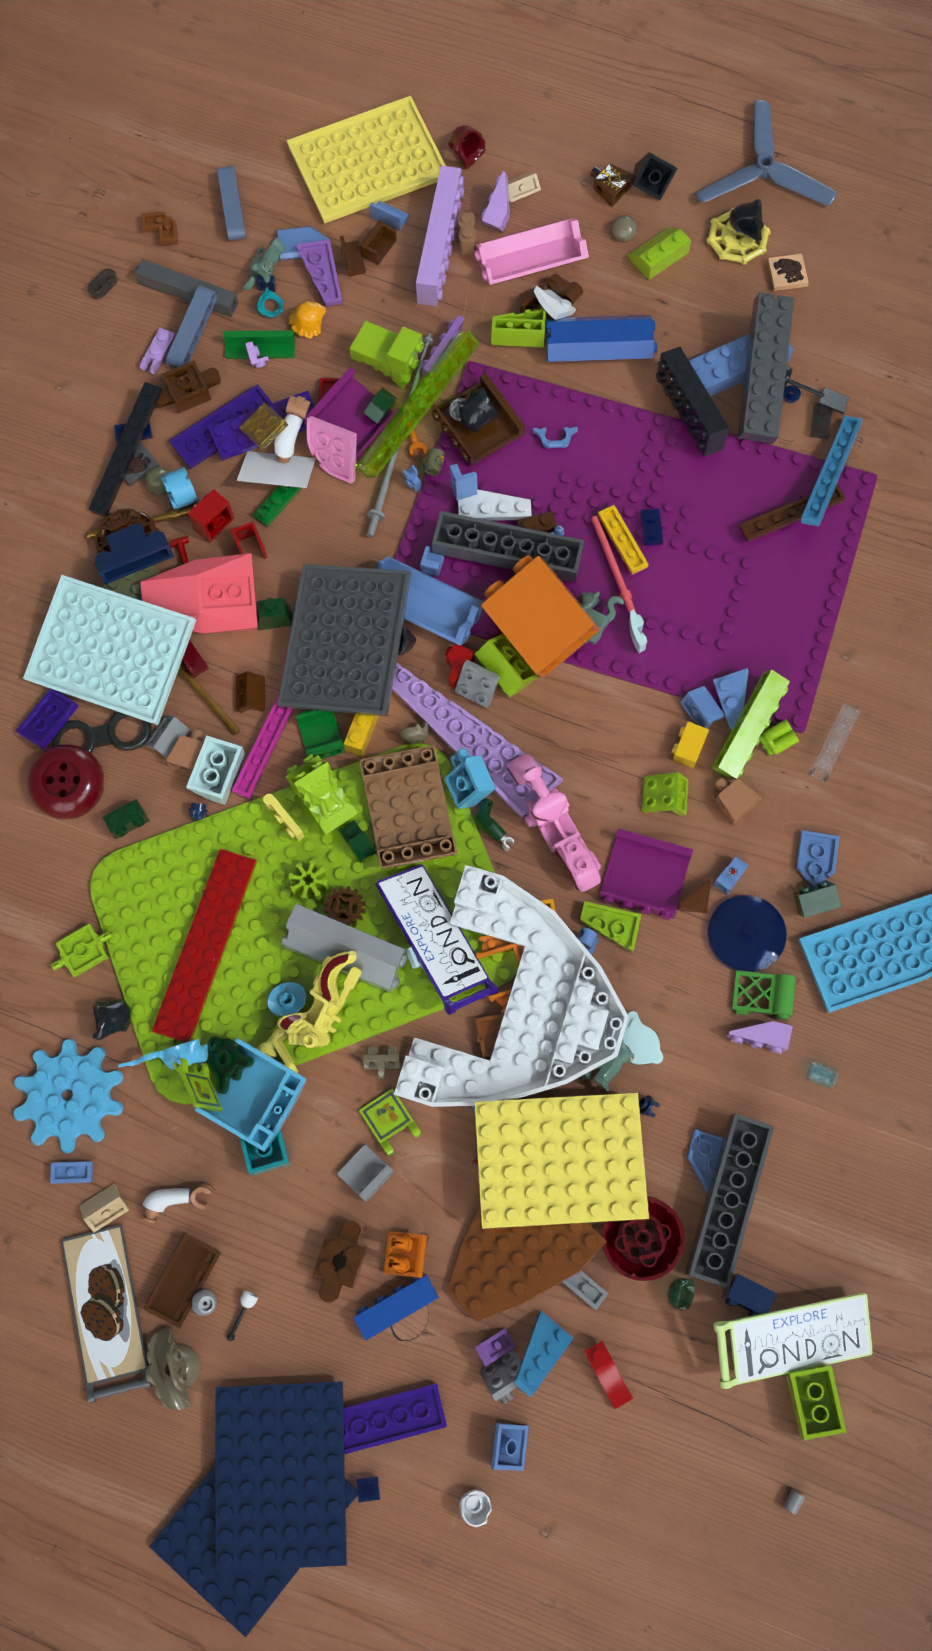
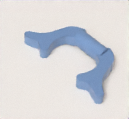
M545 427L542 429L533 428V433L539 436L545 448H566L570 443L572 435L577 432L578 428L565 427L564 433L566 438L556 441L546 439L547 429Z

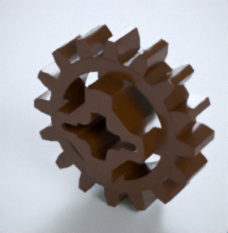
M340 886V891L338 892L333 889V895L327 894L329 901H324V905L328 907L323 909L324 913L328 914L326 917L348 926L351 923L357 926L356 920H363L360 914L366 913V910L362 908L366 906V902L361 901L363 895L357 896L358 890L355 889L352 892L350 886L346 890ZM336 900V901H337L336 907H334L333 910H332V905H333L334 901ZM341 902L343 905L348 906L349 913L344 908L342 909ZM356 905H358L357 912L354 915L353 910L355 907H357Z

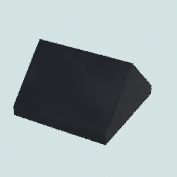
M649 152L635 164L632 185L661 200L678 168Z

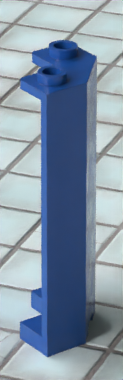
M651 315L568 317L558 320L546 318L548 362L654 358V353H657V342H654L655 320H653Z

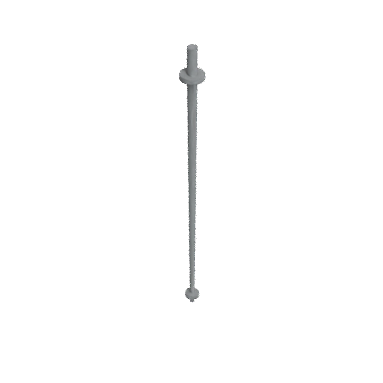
M430 333L428 336L423 337L425 346L375 508L367 512L368 518L371 519L367 536L370 538L374 537L377 523L385 519V514L381 510L421 373V366L424 362L428 346L433 343Z

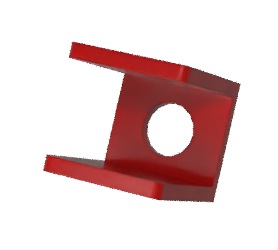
M253 521L231 529L240 554L244 553L239 541L255 535L264 559L267 558L265 548ZM248 530V532L240 534L242 531Z

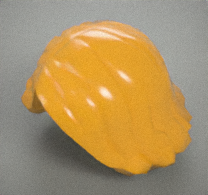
M315 301L300 303L289 315V324L292 325L291 329L300 337L303 336L311 339L313 336H318L321 333L322 318L326 308Z

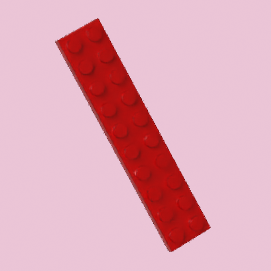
M223 849L219 850L154 1023L153 1033L184 1043L192 1041L256 867V859Z

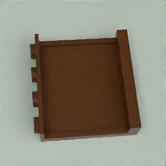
M487 373L480 376V383L437 407L435 403L432 404L431 415L433 419L441 424L443 433L449 435L453 447L459 449L462 459L465 462L467 461L470 466L525 435L524 423ZM484 388L490 403L498 412V417L490 421L480 431L474 433L465 428L461 421L454 420L451 417L449 406L457 398H463L467 401L472 389Z

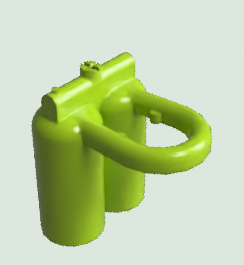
M786 719L763 732L761 739L762 747L766 749L769 756L779 754L799 742L798 737Z

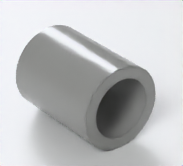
M792 1489L783 1507L796 1515L805 1497Z

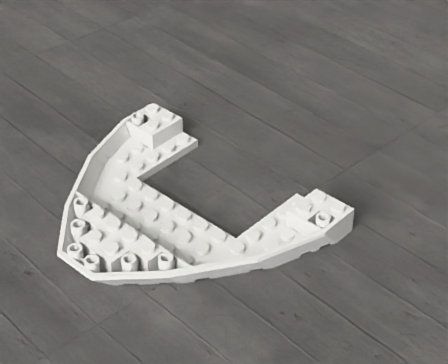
M465 865L455 897V909L450 924L525 947L491 1060L489 1061L414 1037L409 1056L405 1057L394 1095L432 1107L475 1106V1102L515 1100L568 1084L618 1057L629 1016L599 963L554 910L506 877Z

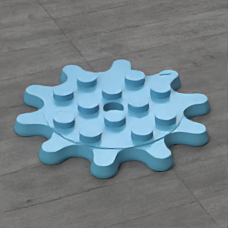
M66 1039L63 1041L61 1053L57 1057H50L44 1050L35 1051L33 1061L37 1066L36 1073L32 1076L20 1075L14 1080L15 1088L24 1091L27 1095V1100L22 1106L14 1110L13 1116L17 1121L31 1119L35 1122L36 1128L31 1135V1142L34 1145L40 1146L47 1138L56 1136L60 1140L61 1151L69 1154L74 1151L76 1139L82 1134L88 1135L94 1142H100L104 1139L105 1132L101 1127V1119L106 1115L118 1116L123 1111L122 1103L113 1100L110 1091L114 1086L120 1084L124 1077L119 1070L105 1072L102 1069L101 1062L106 1055L103 1047L96 1046L88 1055L84 1056L77 1052L75 1040ZM66 1090H71L73 1093L72 1098L65 1101L62 1094Z

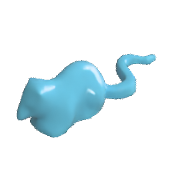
M196 1039L144 1055L136 1060L119 1064L118 1067L134 1066L159 1057L168 1068L175 1070L173 1063L176 1062L181 1065L180 1058L187 1059L188 1066L193 1063H204L207 1061L209 1046L208 1044L201 1046L200 1039Z

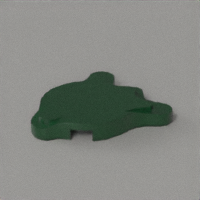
M213 1036L208 1041V1053H211L210 1062L207 1061L211 1073L216 1078L217 1092L219 1094H226L229 1090L230 1079L239 1081L243 1070L253 1066L254 1059L251 1056L245 1055L242 1047L235 1040Z

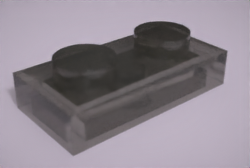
M816 402L813 406L810 437L828 439L832 410Z

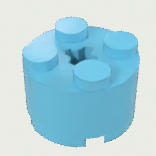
M184 467L164 474L161 477L174 509L198 502Z

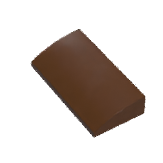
M184 1232L143 1309L180 1329L192 1308L193 1296L201 1291L221 1252Z

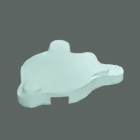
M629 1012V1019L623 1036L624 1044L634 1054V1059L629 1062L634 1065L660 1064L663 1060V1054L660 1051V1041L657 1034L651 1028L642 1024L637 1012Z

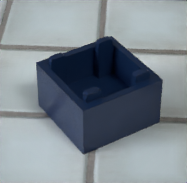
M737 1273L733 1274L730 1288H725L722 1298L726 1299L725 1304L739 1306L749 1311L748 1316L768 1313L777 1293Z

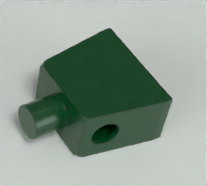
M267 598L257 602L258 630L292 626L291 607L284 598Z

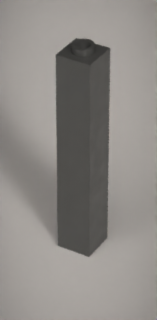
M142 259L140 265H137L135 269V275L139 284L188 302L192 301L196 289L200 285L216 291L218 297L212 311L232 317L239 304L237 295L234 292Z

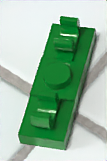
M279 485L253 514V517L268 528L302 488Z

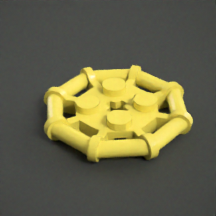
M731 208L730 211L711 220V228L706 240L707 244L711 245L718 254L720 260H729L745 265L748 261L766 253L768 236L771 232L764 225L761 229L762 240L760 245H758L753 238L735 231L731 227L730 221L726 225L722 224V222L730 219V213L734 209ZM717 229L722 231L719 237H716ZM735 235H740L742 237H740V239H736ZM720 243L721 245L724 244L725 250L721 248V246L719 245ZM748 249L754 250L748 254H745L746 250Z

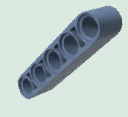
M234 165L217 168L229 241L245 239L246 233Z
M201 285L196 289L167 355V365L177 368L190 362L217 301L218 294L216 291Z

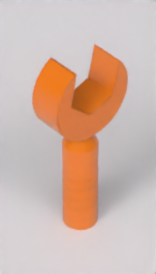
M407 422L405 426L413 443L409 448L410 457L414 460L413 453L418 450L424 452V457L427 456L426 445L418 442L412 422Z

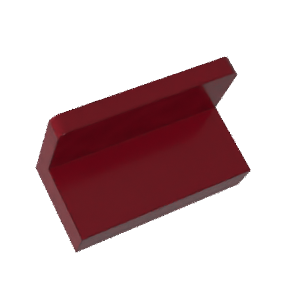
M189 640L182 663L192 677L195 678L208 670L209 667Z

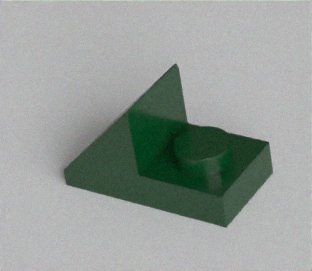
M355 820L339 830V833L360 863L376 853L366 833L361 830Z

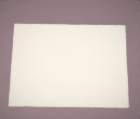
M248 451L237 481L307 488L316 458L291 456L288 463H281L277 459V454Z

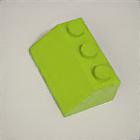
M666 228L629 253L627 257L650 280L687 255L691 239L680 228Z
M504 634L488 640L475 653L479 662L487 670L500 676L498 683L502 687L503 692L508 694L509 697L519 693L540 677L532 670Z

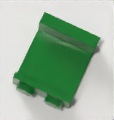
M303 711L296 716L307 756L310 754L313 756L319 755L321 759L345 753L334 712Z

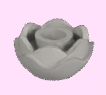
M463 398L453 400L449 406V413L454 420L461 421L459 407L466 402Z
M208 1289L197 1292L192 1298V1310L199 1316L211 1314L217 1306L216 1295Z

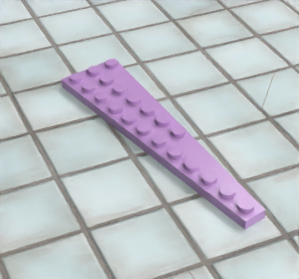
M396 663L392 691L420 719L427 722L428 726L456 754L459 749L464 748L470 757L481 755L496 788L494 792L521 818L525 817L528 810L526 803L531 800L535 803L539 797L536 791L527 787L526 784H516L507 770V764L525 753L456 703L449 701L440 692L429 687L426 682L419 680L406 668ZM535 761L537 766L542 768L541 778L544 780L550 793V790L556 788L563 781V778Z

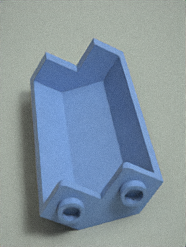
M389 556L379 560L376 569L411 572L404 619L460 646L467 641L471 634V627L480 618L483 610L481 604L484 601Z

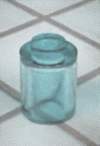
M813 1061L807 1074V1080L831 1088L832 1085L836 1086L839 1074H836L837 1069Z

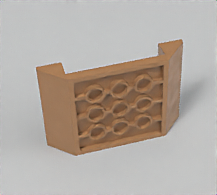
M435 745L359 760L381 870L457 854Z

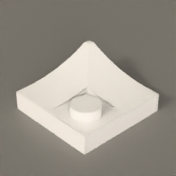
M538 286L535 287L534 293L538 301L552 318L558 320L574 314L576 308L572 306L570 301L562 299L550 289L542 290Z

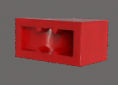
M456 643L453 647L449 646L445 653L446 663L451 667L448 683L454 689L457 686L465 661L474 662L475 653Z

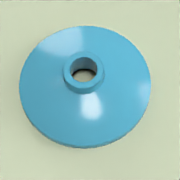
M282 983L269 994L268 1007L278 1017L298 1013L306 1003V992L298 983Z

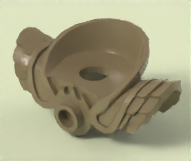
M166 1327L156 1332L147 1344V1360L150 1365L146 1370L145 1376L149 1383L155 1385V1393L164 1407L171 1410H184L191 1406L187 1388L193 1385L199 1376L201 1369L200 1358L192 1347L184 1344H175L176 1341L172 1333V1327ZM167 1365H169L171 1375L166 1372Z

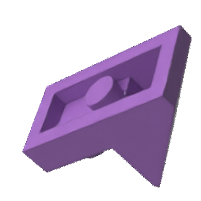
M505 1328L477 1345L475 1349L484 1365L487 1366L516 1346Z

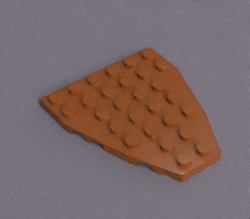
M480 1205L461 1245L448 1292L476 1321H481L505 1310L521 1306L541 1295L544 1291L580 1273L607 1241L588 1223L482 1229Z

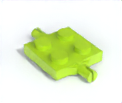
M89 923L58 941L56 945L60 951L61 958L51 963L53 970L56 971L65 965L69 968L72 976L77 977L108 959L109 956L104 949L103 942L113 937L111 931L108 930L99 936Z

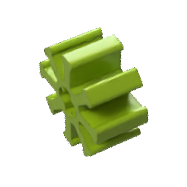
M309 861L308 872L304 871L301 862L295 865L301 876L289 874L291 884L296 883L295 886L290 887L292 893L297 897V894L303 891L301 899L305 903H309L310 892L314 893L317 901L323 898L317 888L329 890L328 881L321 880L324 877H328L324 867H321L319 871L315 872L317 869L315 861ZM312 879L313 883L310 882V885H306L305 881Z

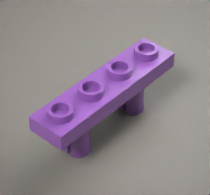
M458 315L456 320H451L447 328L449 329L448 332L441 335L439 339L440 344L438 347H433L430 359H426L423 362L421 377L428 380L436 369L449 377L451 376L455 367L442 360V357L451 343L455 342L466 350L470 347L472 340L459 333L465 318Z

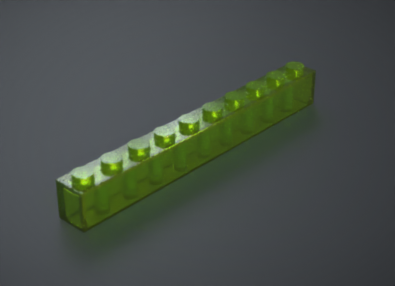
M469 330L458 333L355 465L366 478H374L379 475L479 346L480 342Z

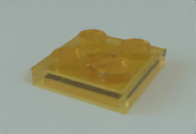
M264 402L240 429L258 447L264 450L288 424Z

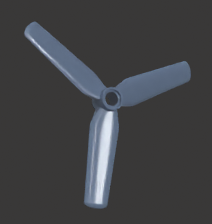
M764 100L755 101L754 150L758 159L757 163L743 167L695 193L696 198L700 202L705 203L759 177L761 179L769 178L782 187L826 206L831 205L837 195V192L787 164L775 161L773 157L774 144L770 104Z

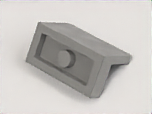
M166 715L145 745L151 750L158 751L167 759L179 737L187 736L190 729L176 717Z

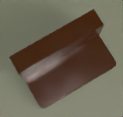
M340 236L341 249L349 277L366 273L358 241L345 243L344 237Z
M249 671L236 676V712L242 713L249 709L260 712L265 711V677Z

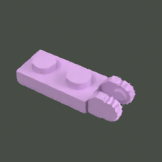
M159 328L145 357H143L140 363V369L145 371L149 363L152 362L150 373L156 374L160 365L163 364L176 334Z

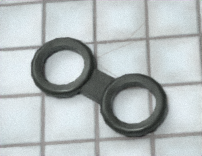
M117 712L111 717L107 725L93 728L85 722L70 720L54 736L52 747L60 745V739L66 731L78 728L84 730L88 736V743L85 749L90 753L93 752L94 748L111 744L124 751L135 750L142 747L148 741L151 735V723L141 720L143 723L142 735L133 742H123L116 737L115 728L120 720L132 716Z

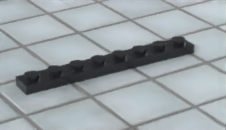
M144 382L91 502L90 512L104 517L108 516L163 391L161 387Z

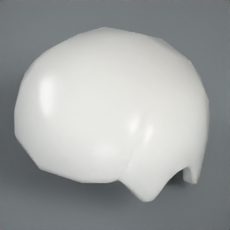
M470 1490L462 1496L459 1503L460 1515L468 1525L479 1527L487 1523L492 1507L489 1497L483 1491Z

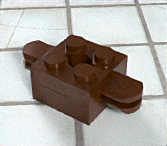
M191 361L163 373L162 377L166 387L162 388L163 391L156 406L164 408L174 403L178 413L210 401L211 397L208 389L220 384L219 371L212 367L200 372L195 361Z
M353 1220L345 1221L342 1224L338 1238L329 1234L325 1237L313 1271V1275L323 1278L319 1289V1297L324 1302H335L339 1297L342 1285L354 1289L368 1248L357 1245L361 1227Z

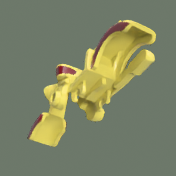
M346 951L338 953L333 957L327 956L322 964L323 968L320 974L316 976L313 982L315 986L310 991V994L314 996L312 1007L305 1013H293L279 1018L277 1021L278 1028L266 1042H263L257 1048L270 1057H278L279 1053L285 1063L283 1065L298 1073V1069L293 1064L294 1060L283 1044L287 1037L289 1040L288 1044L302 1045L307 1048L327 1046L330 1043L328 1032L334 1033L337 1031V1029L332 1027V1023L334 1021L341 1023V1018L337 1016V1013L345 1003L350 991L355 988L362 974L360 968H351L344 982V989L341 995H339L336 983L337 976L342 968L356 961V952Z

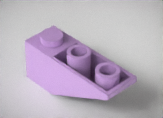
M504 171L501 176L497 177L496 188L494 192H491L487 209L485 208L481 215L484 225L502 233L510 218L508 176Z
M771 1021L729 1031L726 1037L731 1038L730 1041L742 1044L746 1042L750 1043V1046L753 1048L762 1049V1047L770 1049V1052L782 1054V1052L788 1050L793 1026Z

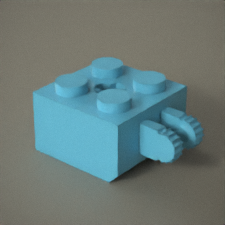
M464 748L459 749L457 754L451 756L450 760L454 768L446 774L444 780L457 809L474 807L496 789L481 755L470 757Z

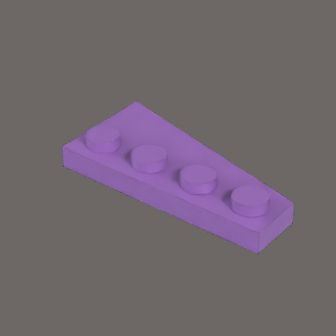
M330 239L296 244V249L325 307L342 304Z

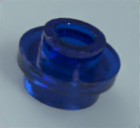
M790 385L784 389L783 398L786 402L794 403L799 400L801 391L798 387Z

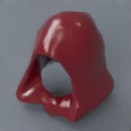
M469 125L457 127L452 132V137L448 142V146L458 155L465 169H469L486 150L485 139H483L481 133Z

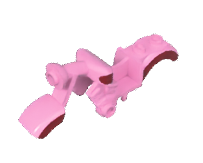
M524 754L510 761L507 764V770L516 784H526L527 787L535 790L539 797L535 803L533 800L526 803L528 810L524 820L527 826H539L551 853L555 852L563 862L578 891L584 892L598 885L601 882L599 873L601 865L594 853L587 848L580 832H578L567 811H569L568 807L570 805L566 795L559 792L556 788L550 790L549 793L544 780L541 778L542 768L537 766L530 755Z

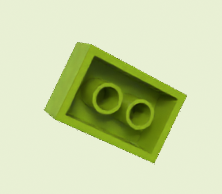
M831 1365L786 1374L800 1439L809 1440L847 1433Z

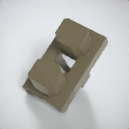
M368 1047L366 1055H363L364 1070H378L379 1079H385V1069H400V1057L397 1054L396 1047H387L386 1055H378V1048Z

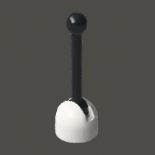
M244 1290L241 1295L240 1301L243 1307L231 1333L227 1334L228 1341L235 1339L234 1334L246 1309L253 1307L259 1298L249 1291Z

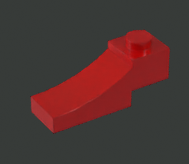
M603 1341L583 1351L614 1409L633 1399Z

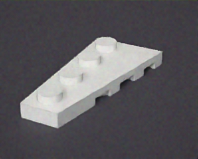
M477 490V495L458 500L459 515L488 521L519 520L531 516V500Z

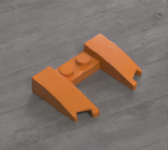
M487 935L479 937V941H483L482 952L476 953L477 959L514 949L518 965L520 964L524 946ZM512 989L488 996L491 1002L496 1000L503 1007L502 1013H505Z

